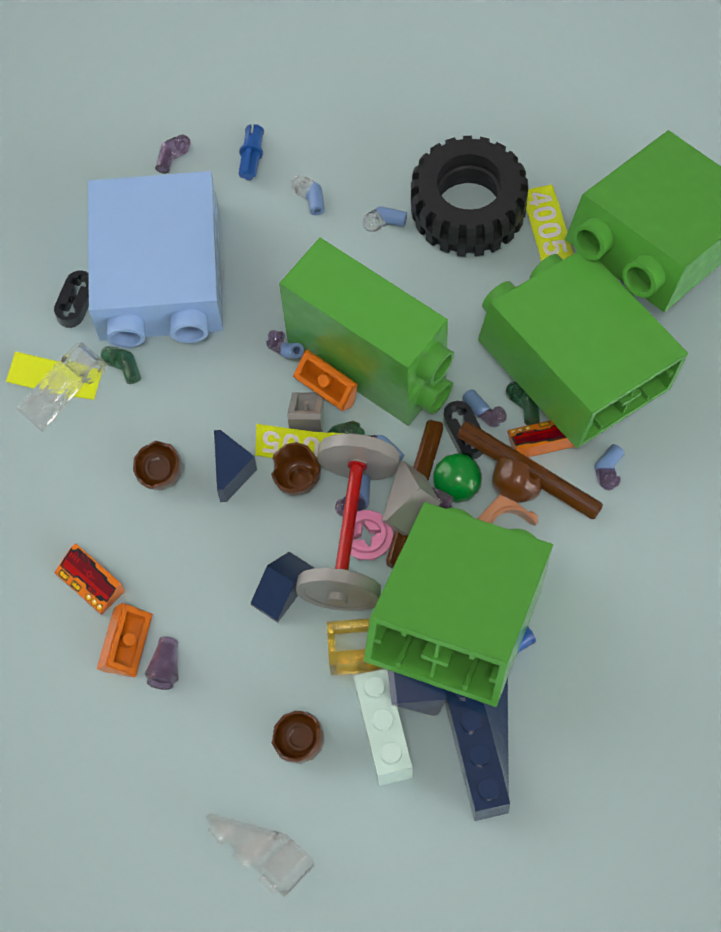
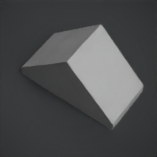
M292 392L287 413L289 428L323 432L324 398L315 392Z
M401 461L397 468L382 521L404 536L409 535L424 502L436 506L441 502L426 476L405 461Z

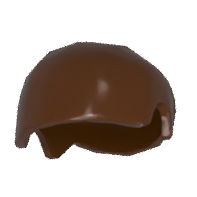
M153 441L149 445L142 447L134 457L133 472L138 482L148 489H166L173 486L181 475V457L171 444Z
M298 442L289 443L274 453V470L271 475L274 483L283 493L291 496L309 493L318 483L321 475V465L308 445Z
M509 458L497 460L492 476V484L498 494L517 503L531 501L539 496L541 492L540 476L537 475L535 479L530 478L529 466L527 464Z
M295 710L283 715L275 724L271 743L281 759L291 763L302 764L313 760L321 752L324 744V731L314 715L309 712Z

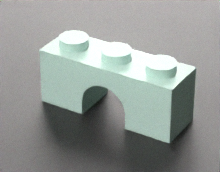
M380 669L355 675L356 695L362 719L365 723L379 786L413 778L412 763L398 708L391 703L388 670Z

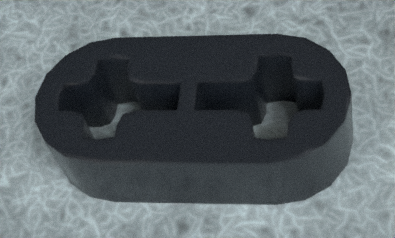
M78 270L68 275L55 303L54 312L57 321L66 328L76 327L81 324L89 308V273L86 271ZM82 282H85L86 287L81 286L77 293L75 285L80 286ZM73 304L75 313L70 312L68 316H65L63 311L68 312Z
M458 400L452 401L444 408V426L459 454L468 455L472 459H478L483 453L476 448L472 449L470 445H466V442L458 438L457 433L461 426L456 418L452 419V413L457 412L459 416L463 415V423L469 421L480 429L481 427L467 403Z

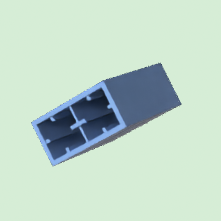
M211 171L88 180L89 312L99 341L107 340L113 346L130 348L142 344L145 341V337L170 335L172 339L178 342L194 343L205 339L208 336V332L223 331L218 203Z

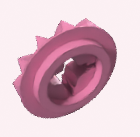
M370 510L357 512L351 555L359 561L369 559L374 561L382 554L386 555L393 538L392 528L382 521L383 515ZM362 526H365L369 534H375V536L371 537V546L369 547L364 539H357L362 536Z

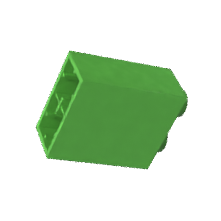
M667 130L582 194L565 240L572 244L584 258L592 261L599 260L616 278L625 283L626 287L634 295L645 298L661 311L666 312L721 265V166Z
M319 237L279 283L288 343L302 344L304 352L307 349L356 382L358 384L356 392L407 426L413 422L422 409L434 415L444 405L453 389V382L446 378V373L454 359V352L447 348L448 319Z
M578 252L564 260L558 254L546 257L532 271L529 280L517 287L510 281H505L496 286L482 303V308L487 313L478 341L576 448L581 447L670 390L688 355V352L599 260H588Z
M424 502L370 616L363 661L497 707L540 595L553 544L537 539L533 534L523 529H506L473 518L469 513L458 508L445 509Z

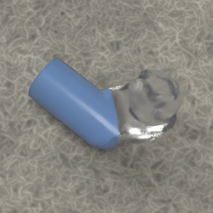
M302 175L293 177L291 188L297 195L308 200L310 214L321 215L324 213L321 186Z
M379 206L364 216L363 226L369 232H376L388 224L404 227L407 220V212Z

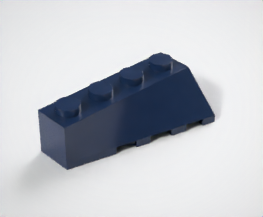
M508 679L497 707L445 690V706L474 821L508 814L510 809Z

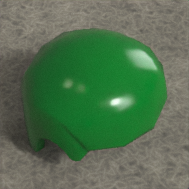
M456 453L445 456L436 465L433 483L436 491L444 500L461 503L469 501L479 492L482 483V473L474 459L468 455Z

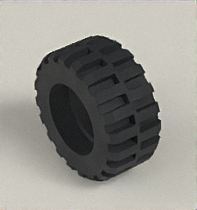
M472 135L463 136V139L456 140L455 137L447 139L444 145L441 146L438 143L430 148V154H423L419 159V165L414 168L412 173L411 214L412 219L416 222L417 230L421 235L426 234V241L432 246L439 244L440 250L446 253L455 251L457 256L466 257V253H474V256L484 255L486 250L494 252L501 249L502 242L508 244L514 238V233L520 231L523 225V218L526 215L528 179L526 178L523 164L518 163V157L512 151L506 152V146L497 141L493 144L490 143L489 138L480 136V139H472ZM473 183L489 189L496 196V199L482 208L462 209L448 203L442 197V194L455 185Z

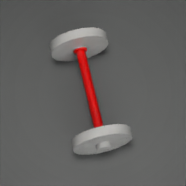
M335 434L324 438L319 443L317 458L318 463L324 469L336 475L349 478L335 568H314L303 571L298 575L296 592L303 600L316 606L341 611H364L375 608L381 595V585L368 576L349 571L362 475L369 476L370 480H382L392 477L397 472L400 457L399 452L393 445L381 439L360 434Z

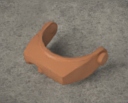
M498 495L477 518L493 524L496 517L500 514L512 513L520 516L531 525L535 526L538 523V516L533 511H527L517 502L502 495Z

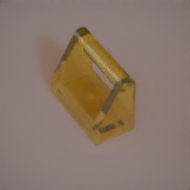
M370 618L327 622L331 676L367 673L384 669L363 661L365 649L336 651L335 634L368 632Z

